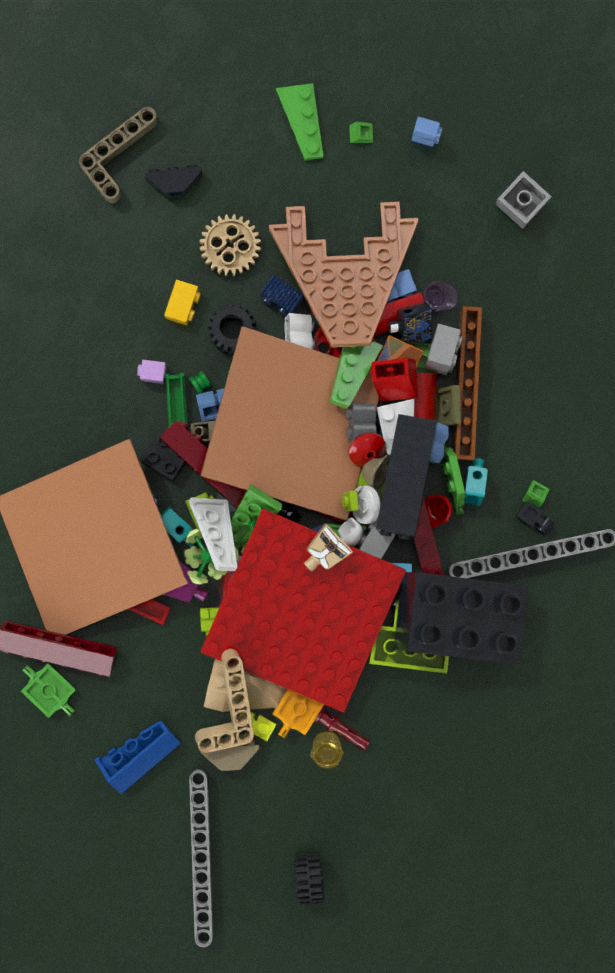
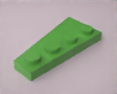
M313 83L276 88L277 95L280 98L304 160L323 158Z

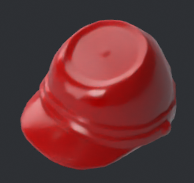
M434 494L428 496L424 502L431 528H436L449 521L453 507L450 500L444 495Z

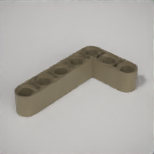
M150 107L141 109L82 154L79 159L83 172L108 203H117L121 198V192L118 185L103 166L157 125L156 113ZM146 115L153 116V119L150 121L143 120ZM132 126L138 127V130L134 133L129 132ZM116 138H122L123 142L120 144H115L114 140ZM107 149L108 153L106 155H99L100 150ZM88 160L93 161V165H92V166H90V167H85V166H84V163H85L86 161H88ZM98 175L105 176L101 182H97L95 179ZM109 190H116L117 192L114 196L110 197L107 195Z

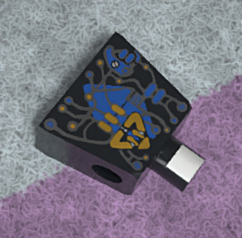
M421 302L399 309L397 311V321L387 323L388 332H396L403 342H432V308L426 302Z

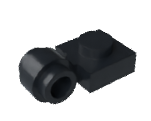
M529 501L525 503L516 516L531 528L537 523L536 529L543 535L550 533L554 527V522L546 516L540 518L543 511Z

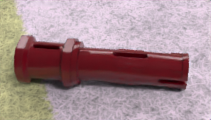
M324 706L314 720L326 726L328 731H335L363 751L370 743V740L341 722L338 716H334L326 711Z

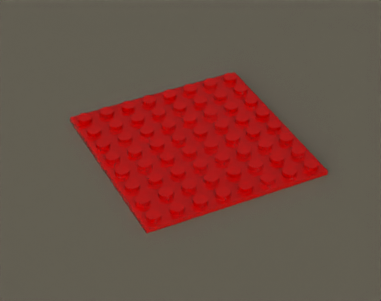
M262 508L200 652L222 661L223 652L228 649H234L242 660L244 671L344 713L406 569L348 545L353 551L350 555L328 570L319 564L311 571L304 564L312 556L306 548L318 532ZM236 658L230 659L228 663H233Z

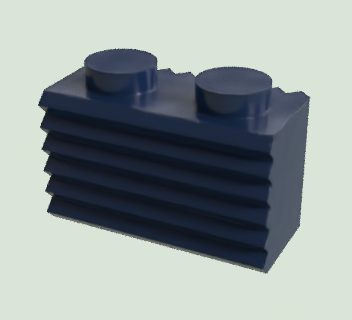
M274 274L260 292V295L263 297L261 300L269 306L274 304L278 307L277 311L285 317L289 313H295L305 299L302 293Z

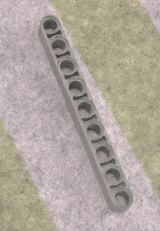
M611 529L457 562L449 567L448 574L449 576L456 577L453 575L452 570L455 566H459L462 569L460 578H471L607 548L615 544V532ZM605 533H608L611 536V542L609 544L603 541V535ZM586 537L591 538L593 541L591 548L586 547L584 544ZM568 541L574 544L572 552L567 551L565 548ZM548 546L555 548L556 553L554 556L547 554L546 549ZM529 550H534L537 553L535 560L528 558ZM511 554L518 556L517 564L510 563L509 556ZM492 558H497L500 562L497 569L492 568L490 565ZM473 562H478L481 565L479 573L472 571L471 565Z
M196 769L192 772L189 779L194 934L196 944L200 947H207L213 939L208 775L203 769ZM196 773L204 776V781L200 784L196 783L193 779ZM196 793L203 794L205 797L204 802L197 803L194 800V795ZM203 813L205 821L202 823L197 822L195 814ZM197 833H204L206 840L198 842L195 838ZM204 853L207 860L199 862L196 859V854ZM204 872L207 875V880L200 882L197 879V874ZM200 892H204L208 895V900L202 902L198 899L197 895ZM205 912L208 914L209 919L201 921L198 918V914ZM201 932L208 933L209 940H200L199 934Z

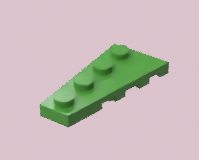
M372 341L370 346L342 348L329 403L345 409L350 406L372 367L371 362L375 361L383 345Z
M250 484L231 519L236 549L241 547L250 538L251 531L248 522L252 520L257 521L262 508L275 514L282 508L281 503Z

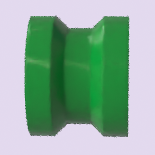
M202 370L198 372L196 377L189 378L198 394L203 393L205 388L212 387Z

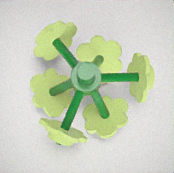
M199 529L189 532L186 537V543L197 542L200 548L197 549L196 546H192L184 552L186 564H190L192 568H197L199 564H202L198 572H187L190 576L189 578L195 584L208 583L207 577L202 574L207 563H209L208 569L210 570L208 575L214 577V579L219 580L227 573V571L216 570L208 549L204 547L200 540L203 536ZM235 548L236 560H238L239 553Z

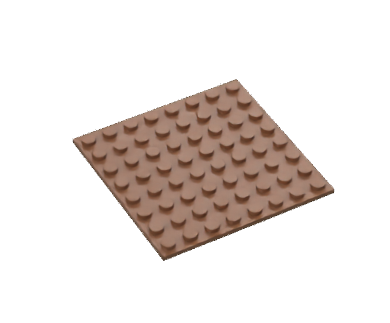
M242 326L201 476L245 490L252 484L274 499L347 520L349 512H345V508L342 506L343 493L355 491L361 467L355 465L349 457V447L351 444H349V439L346 438V429L349 426L348 420L345 417L346 409L329 403L340 358ZM372 369L369 370L351 404H375V408L377 407L379 396L372 381Z
M131 439L118 443L0 496L1 515L47 631L66 635L188 584Z

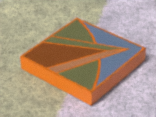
M389 335L377 361L410 358L416 360L417 368L424 351Z

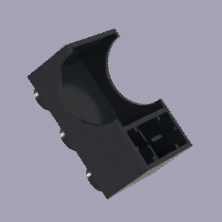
M405 572L400 586L393 650L520 665L528 586L422 572Z

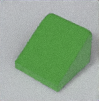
M355 122L349 126L350 143L373 142L372 123Z
M533 480L522 501L525 503L529 501L540 509L550 489Z

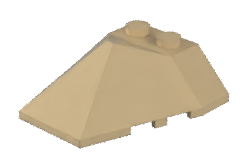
M215 659L204 707L225 712L230 711L223 665L222 661ZM244 671L250 710L276 708L287 689ZM235 676L231 681H236L239 677ZM241 694L236 695L234 699L240 698Z

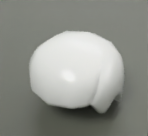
M351 517L342 524L338 533L347 545L353 547L360 541L363 529Z

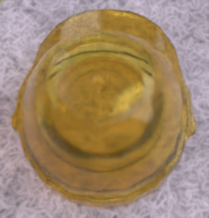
M333 732L317 734L314 738L311 752L314 762L323 769H331L337 766L344 754L338 736Z

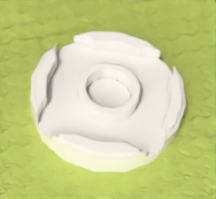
M369 485L359 486L355 489L357 491L359 510L352 511L353 515L359 523L372 524L379 515L380 500L378 494Z

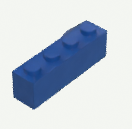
M159 721L140 732L139 737L128 739L122 747L118 749L113 748L108 751V755L101 758L99 756L94 760L108 783L122 794L181 743L175 734L162 721Z

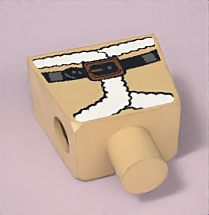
M325 523L306 548L312 556L304 564L311 571L319 564L328 570L353 551Z

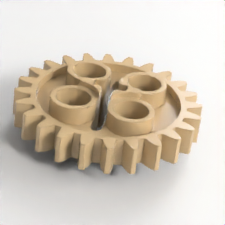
M226 214L225 220L218 216L217 223L211 220L212 227L206 225L208 233L202 232V236L205 239H200V243L204 245L200 247V251L205 252L201 256L202 258H208L205 264L209 265L212 263L211 270L213 271L217 267L218 274L223 270L225 271V276H228L229 271H232L233 276H235L237 270L240 274H243L242 268L249 271L248 264L255 265L253 258H259V255L255 252L261 251V247L256 246L261 243V240L255 239L259 236V232L253 233L255 226L248 227L250 221L247 220L243 223L242 216L239 220H236L235 214H233L232 219H229ZM234 228L237 230V234L229 236L227 231ZM244 235L243 238L237 240L239 236ZM214 240H220L222 241V245L220 247H214L212 246V242ZM227 243L233 244L234 248L227 247ZM246 243L249 248L246 251H241L238 248L239 245ZM223 251V252L221 253V255H219V256L216 255L218 252ZM230 254L234 259L231 262H225L223 260L224 256Z

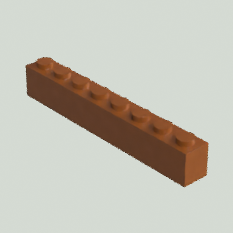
M463 306L459 312V329L461 330L459 336L462 337V341L457 352L456 385L460 387L461 424L454 425L453 452H455L457 460L460 462H472L475 460L482 307Z

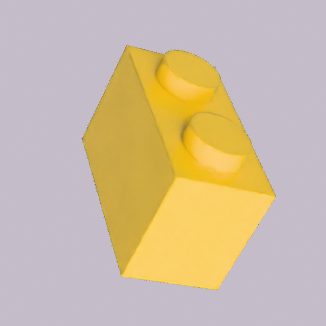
M176 280L164 314L165 318L184 325H188L189 321L192 322L195 314L193 310L194 304H198L201 296L198 286Z

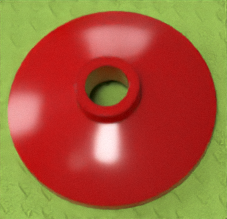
M364 433L358 436L349 447L351 461L360 467H364L371 459L383 458L386 452L384 439L376 433Z

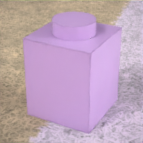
M142 360V365H138L137 376H140L141 381L164 384L167 365L165 362Z

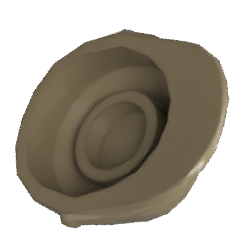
M390 454L383 458L371 459L362 469L363 478L374 489H379L385 482Z

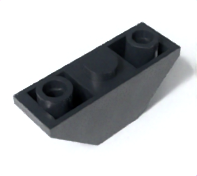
M188 165L183 169L170 167L166 171L152 169L144 174L146 182L169 198L186 196L201 178L202 169L197 167V165Z

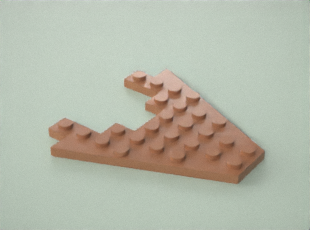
M399 202L380 203L382 237H364V255L327 256L326 239L307 240L305 206L286 207L287 224L269 225V231L331 347L370 346L418 225V218L400 219Z

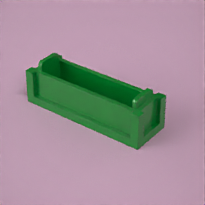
M180 373V375L165 374L169 427L175 420L178 422L183 421L188 426L184 373Z

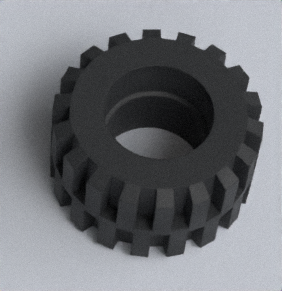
M229 303V306L222 305L219 310L216 309L214 311V315L210 317L208 328L210 339L214 346L224 353L233 354L238 338L229 339L223 336L221 327L224 322L236 319L242 322L244 327L257 330L255 319L246 307L243 308L240 304L233 305Z
M320 854L295 855L294 874L298 904L323 903L325 898Z

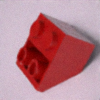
M402 358L371 362L372 381L381 402L418 398L416 360Z

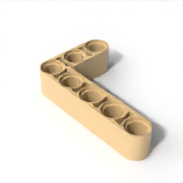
M228 649L222 654L231 723L203 728L196 732V743L199 750L204 753L248 744L254 737L243 663L238 652L234 649ZM236 658L233 663H228L230 659ZM233 677H239L236 681H231ZM241 694L240 698L234 699L236 695ZM244 712L242 716L237 717L239 713ZM247 730L245 734H240L241 731ZM228 734L226 738L221 739L222 735ZM203 739H209L207 742L201 743Z

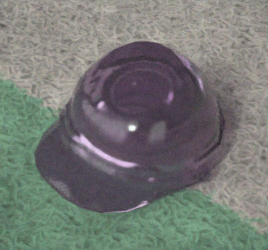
M436 280L425 287L423 299L432 310L442 312L456 306L457 292L452 285Z

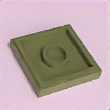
M459 385L437 389L435 421L448 427L461 424Z

